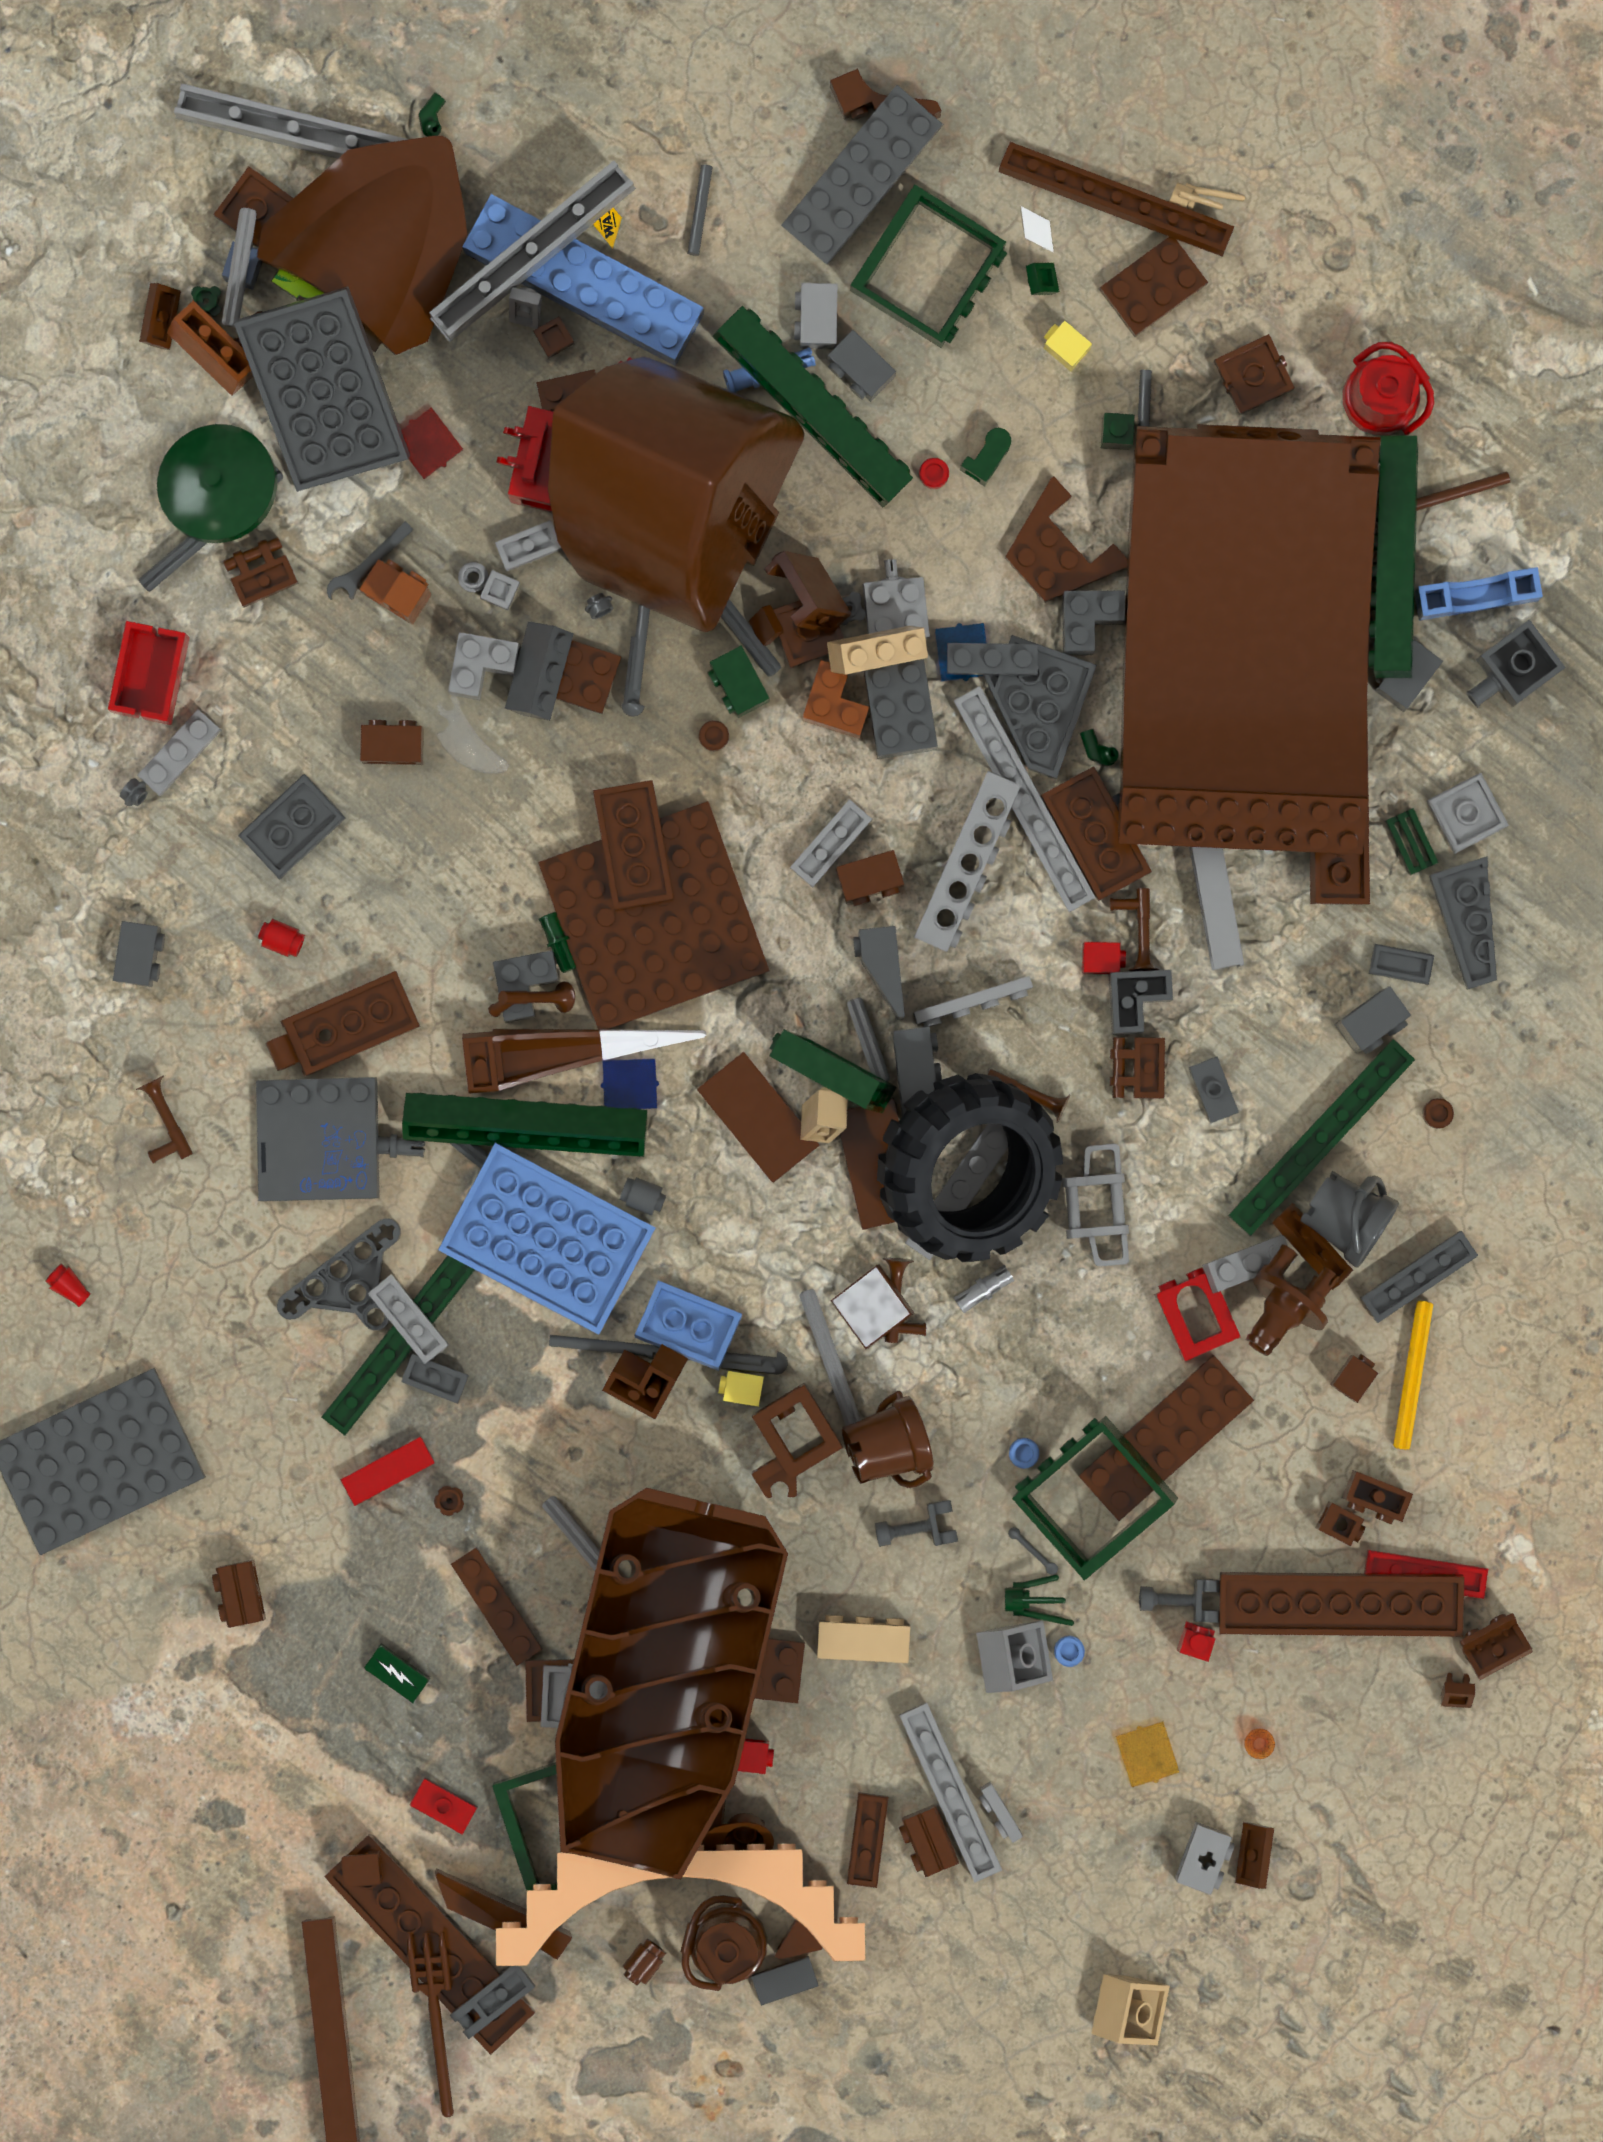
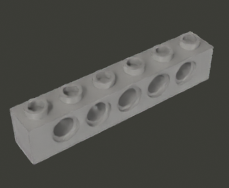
M990 771L987 772L914 938L946 952L950 946L956 948L962 935V931L958 930L962 918L968 921L975 905L970 902L974 891L981 892L987 876L982 874L987 863L993 865L999 848L994 847L999 836L1005 838L1012 822L1007 819L1011 808L1018 809L1024 793L1019 791L1021 785ZM992 798H998L1004 804V810L998 816H992L986 810V804ZM986 826L991 830L992 837L989 842L981 844L975 840L974 831L977 827ZM966 854H974L978 857L979 866L976 870L967 871L963 868L962 858ZM956 881L964 883L967 887V894L961 899L952 897L949 892L950 885ZM943 909L951 910L955 916L953 924L942 926L937 920L939 911Z

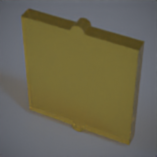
M1163 1721L1143 1728L1137 1726L1136 1730L1115 1736L1131 1787L1151 1781L1158 1783L1160 1778L1179 1773Z

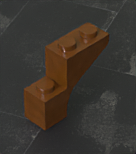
M858 69L830 80V89L844 120L850 117L852 120L862 118L869 113L868 110L871 108L874 113L887 97V95L873 91L864 82ZM914 98L937 119L941 118L942 110L936 101Z

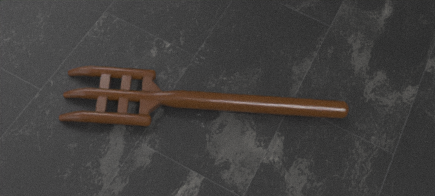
M440 1932V1955L431 1956L429 1934L424 1933V1956L415 1957L413 1935L408 1934L407 1955L412 1992L417 1993L421 1991L428 1997L441 2112L444 2117L449 2118L453 2116L454 2110L441 2008L437 1996L443 1989L446 1991L452 1989L445 1933ZM433 1963H441L442 1969H433ZM416 1964H425L426 1970H417ZM443 1976V1982H435L434 1977ZM427 1977V1983H419L418 1978Z

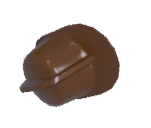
M739 1813L731 1817L727 1824L718 1825L708 1830L701 1845H704V1851H716V1845L726 1844L735 1845V1850H747V1844H765V1850H772L774 1837L765 1827L764 1820L750 1813Z

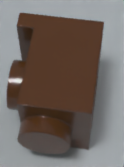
M1328 1501L1315 1528L1351 1546L1353 1541L1359 1542L1366 1527L1362 1525L1363 1518ZM1339 1519H1344L1347 1522L1344 1530H1338L1336 1527Z

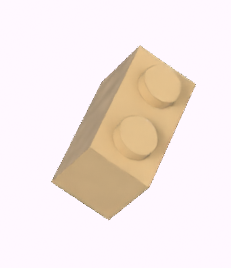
M822 1087L802 1104L800 1140L823 1143L833 1141L847 1128L848 1099L826 1087Z

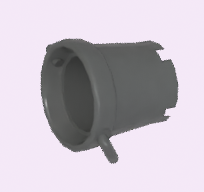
M1332 1171L1330 1177L1325 1179L1310 1202L1311 1208L1307 1213L1304 1212L1300 1221L1344 1253L1345 1260L1354 1267L1359 1268L1389 1224L1399 1206V1202L1387 1196L1386 1187L1378 1176H1368L1359 1186ZM1376 1185L1380 1196L1371 1192Z

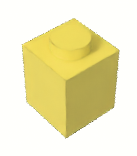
M1066 321L1060 326L1054 324L1044 336L1047 340L1044 349L1070 372L1089 352L1092 346L1091 342Z
M728 1370L727 1376L721 1375L718 1393L724 1394L723 1401L759 1407L764 1376Z

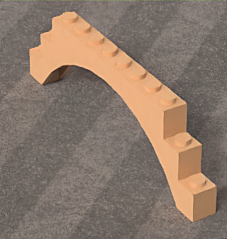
M732 1844L716 1845V1851H704V1845L699 1846L683 1877L717 1880L748 1889L777 1904L805 1926L833 1961H865V1923H858V1917H840V1923L834 1924V1886H827V1880L808 1881V1887H803L802 1849L796 1850V1844H777V1850H765V1844H747V1850H735V1845ZM557 1853V1890H551V1884H533V1890H527V1928H521V1922H502V1928H496V1966H528L531 1959L558 1927L578 1910L611 1891L642 1881L672 1877L590 1857Z

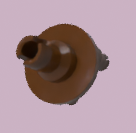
M1284 1244L1280 1246V1249L1269 1264H1264L1253 1279L1255 1287L1266 1299L1264 1301V1313L1253 1326L1246 1340L1253 1349L1265 1356L1273 1352L1272 1350L1280 1343L1288 1330L1298 1327L1300 1324L1315 1330L1324 1329L1328 1319L1321 1308L1326 1302L1325 1297L1340 1279L1336 1273L1324 1267L1319 1276L1314 1275L1312 1277V1280L1305 1289L1289 1283L1284 1279L1283 1274L1298 1254Z

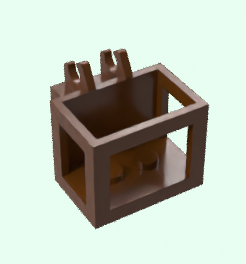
M805 1383L752 1415V1418L776 1456L752 1471L751 1474L766 1498L772 1497L771 1487L776 1482H784L789 1488L788 1497H796V1476L843 1448ZM801 1402L824 1442L794 1459L771 1419L778 1416L779 1420H782L795 1412L794 1405Z

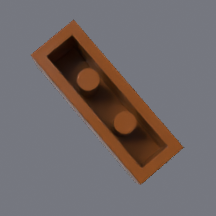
M194 300L173 318L167 334L231 396L253 377L243 348Z

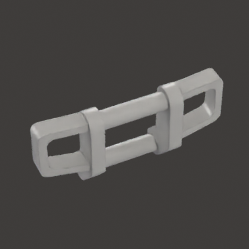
M1117 1144L1087 1146L1084 1150L1083 1177L1062 1178V1188L1065 1187L1069 1224V1230H1066L1067 1239L1088 1237L1093 1261L1096 1266L1124 1265L1129 1262L1127 1242L1129 1225L1125 1224L1122 1183L1125 1182L1124 1173L1121 1174L1120 1148ZM1112 1150L1114 1153L1115 1174L1089 1176L1091 1152ZM1110 1184L1113 1226L1081 1228L1077 1186ZM1121 1234L1122 1258L1119 1260L1102 1261L1098 1256L1095 1236Z

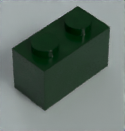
M742 645L710 661L712 669L707 673L715 688L721 685L726 695L721 699L729 714L735 712L737 717L740 718L770 702V698Z

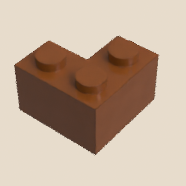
M378 559L359 590L368 598L413 625L432 595L428 589L429 584L426 583L427 580L413 571L409 575L402 571L403 568L390 559L386 563Z
M821 660L802 721L860 739L869 707L843 699L842 695L849 674L844 675L831 672L830 663Z

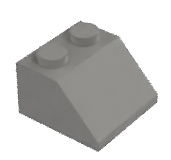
M1043 1621L999 1627L976 1633L986 1693L1015 1691L1053 1681Z

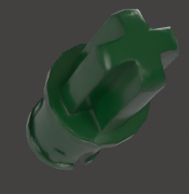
M553 912L539 918V922L548 941L547 948L552 949L561 972L572 971L576 968L566 941L570 938L565 935L557 913Z

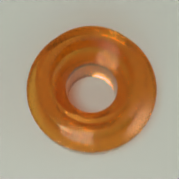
M1262 1728L1253 1729L1245 1737V1750L1255 1759H1264L1274 1751L1275 1740L1269 1731ZM1257 1738H1262L1265 1741V1745L1261 1749L1254 1747V1741Z

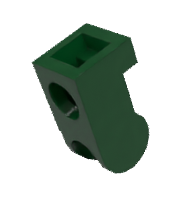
M1003 428L991 429L987 433L984 447L976 459L973 460L967 456L960 467V471L985 487L1009 451L1011 445L1009 432Z

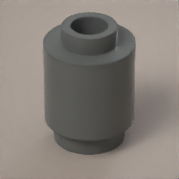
M628 1177L619 1200L626 1202L628 1207L653 1215L654 1211H661L667 1195L662 1194L663 1187L637 1177L635 1180Z

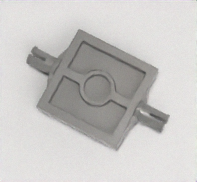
M890 559L884 560L886 578L881 581L862 584L868 634L910 625L924 628L925 639L929 638L923 577L909 579L898 577L897 559H892L891 564Z

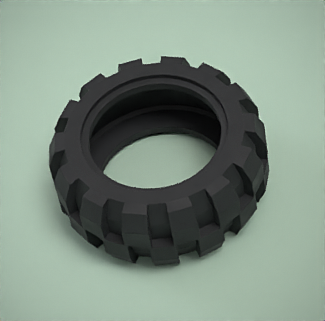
M974 1073L968 1075L966 1080L958 1074L933 1082L935 1090L929 1094L923 1090L915 1093L903 1104L907 1111L899 1122L891 1119L883 1135V1141L888 1144L886 1153L878 1154L877 1181L885 1186L880 1189V1199L888 1217L898 1224V1229L930 1254L945 1260L957 1257L961 1262L988 1260L992 1250H995L1000 1255L1006 1254L1023 1244L1020 1237L1029 1229L1033 1232L1039 1230L1049 1217L1048 1213L1044 1211L1049 1200H1057L1062 1175L1056 1172L1055 1169L1056 1166L1063 1164V1154L1060 1137L1053 1133V1120L1042 1105L1030 1098L1028 1094L1012 1083L1007 1084L996 1076ZM982 1124L1002 1125L1008 1142V1159L1003 1176L995 1189L985 1199L970 1208L959 1211L937 1210L932 1196V1175L937 1159L946 1145L958 1134L971 1127Z

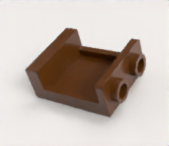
M783 551L776 554L772 558V562L765 567L764 570L768 575L787 578L802 602L803 606L791 616L797 627L832 633L852 615L819 558Z

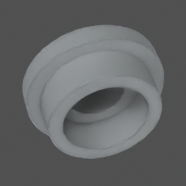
M470 562L460 569L458 580L464 590L476 593L484 589L488 580V572L483 565L477 562ZM477 573L479 580L476 583L469 582V574Z

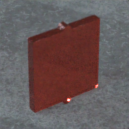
M432 407L417 419L409 420V425L401 430L410 453L409 460L423 479H426L440 467L445 468L448 461L463 451L461 445Z

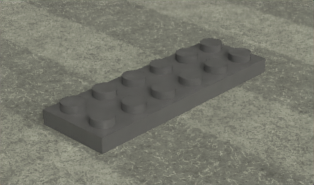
M896 85L781 226L828 265L944 124L899 85Z

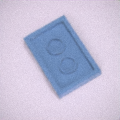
M658 1281L636 1330L635 1338L657 1347L663 1344L692 1361L719 1371L741 1321L742 1314Z

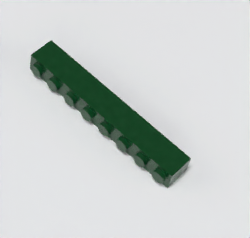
M741 306L712 337L797 420L882 508L885 507L913 479L909 474V467L902 460H895L888 453V446L881 439H874L866 431L868 429L867 425L859 417H853L846 410V404L837 395L832 396L824 388L825 384L819 376L814 373L810 374L803 367L804 363L794 352L789 353L781 345L782 340L772 330L767 331L760 324L761 319L753 310H746Z
M1381 436L1378 463L1380 464L1378 482L1379 504L1376 506L1375 522H1378V533H1374L1373 551H1377V562H1373L1372 580H1377L1376 592H1371L1370 609L1376 610L1375 621H1370L1369 628L1370 639H1375V650H1369V669H1374L1375 678H1412L1419 447L1417 436Z
M421 1092L406 1093L402 1118L403 1140L493 1146L494 1143H497L502 1147L644 1157L648 1110L614 1108L602 1105L586 1106L574 1103L559 1104L547 1103L545 1101L531 1102L515 1099L503 1100L485 1097L433 1095Z

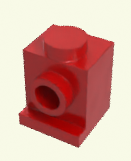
M1186 1621L1177 1651L1209 1662L1216 1640L1213 1637L1215 1630Z

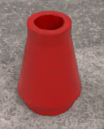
M62 1263L45 1280L50 1285V1290L75 1303L78 1307L91 1294L86 1290L69 1266L66 1268Z

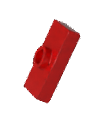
M424 1778L410 1803L411 1807L462 1835L478 1808L427 1778Z

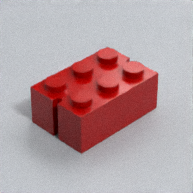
M126 621L108 710L113 714L137 719L141 716L147 721L172 725L190 637L184 632L160 627L158 628V634L161 637L156 636L157 630L153 626Z

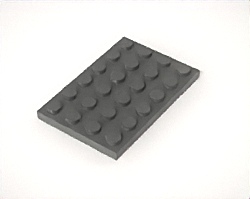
M349 286L237 319L234 322L297 492L409 459L410 453Z
M155 1368L0 1440V1471L39 1555H43L206 1478Z

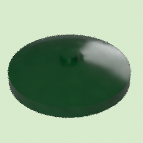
M226 424L202 426L179 438L164 456L157 477L158 499L169 521L186 536L205 543L230 542L249 534L266 518L274 503L277 492V472L273 459L267 449L248 431Z

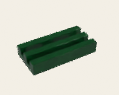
M1414 808L1385 821L1410 876L1439 863ZM1407 817L1410 818L1412 825L1418 835V838L1424 848V851L1429 859V861L1427 862L1424 861V858L1418 848V845L1405 820V818ZM1396 822L1400 823L1419 864L1414 867L1394 823Z

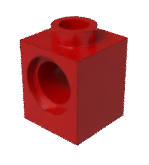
M1084 942L1082 944V974L1120 972V968L1126 967V950H1120L1121 943Z
M745 1738L738 1771L766 1774V1767H773L774 1749H769V1741Z

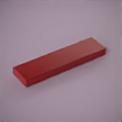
M1368 1550L1364 1573L1463 1574L1464 1596L1484 1599L1489 1569Z

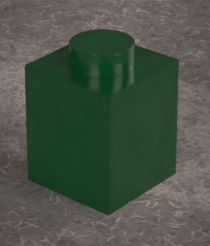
M1104 413L1100 448L1131 450L1135 415Z

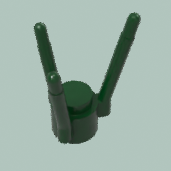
M1058 1575L1046 1576L1026 1582H1013V1587L1005 1588V1612L1013 1611V1616H1026L1058 1624L1074 1625L1073 1620L1026 1610L1030 1609V1604H1063L1066 1602V1599L1063 1597H1030V1590H1024L1057 1581L1059 1579Z

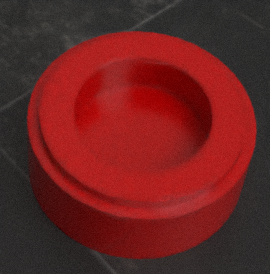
M939 458L925 460L919 470L920 481L925 487L930 489L943 487L949 478L947 464Z

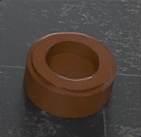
M708 721L699 731V740L706 750L720 751L729 741V732L723 723Z
M1432 1099L1423 1108V1119L1432 1128H1444L1453 1120V1107L1445 1099Z

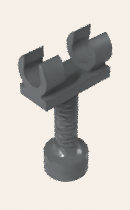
M951 1500L927 1504L929 1519L924 1521L906 1523V1525H897V1527L888 1525L887 1521L875 1523L879 1547L891 1545V1541L895 1537L927 1531L932 1532L935 1546L958 1542L956 1530L939 1533L935 1515L953 1512Z
M1195 1579L1194 1594L1192 1595L1158 1594L1154 1591L1153 1587L1140 1586L1139 1609L1140 1611H1153V1607L1157 1604L1193 1606V1621L1218 1623V1610H1202V1592H1220V1581Z

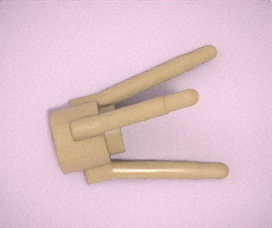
M1177 183L1170 202L1192 211L1196 202L1221 210L1223 209V204L1200 197L1199 194L1244 201L1245 196L1196 187L1188 183L1186 185Z

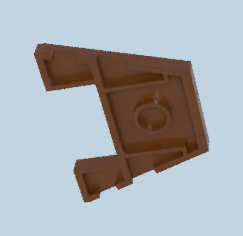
M1055 476L1050 479L1005 556V559L1044 603L1062 596L1064 591L1077 590L1108 575L1127 569L1128 563L1126 556L1115 544H1112L1092 563H1089L1049 517L1072 497Z

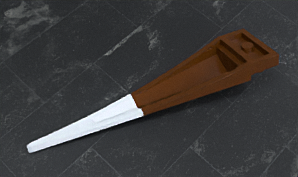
M493 1029V1031L462 1034L468 1093L501 1091L532 1080L603 1060L704 1038L706 1031Z

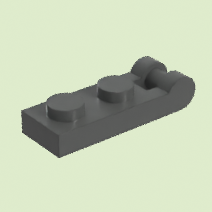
M511 1966L469 2000L456 2008L450 2016L454 2022L458 2021L465 2029L463 2033L470 2039L534 1989L536 1985L521 1966ZM472 2009H475L480 2016L475 2022L468 2015V2012Z

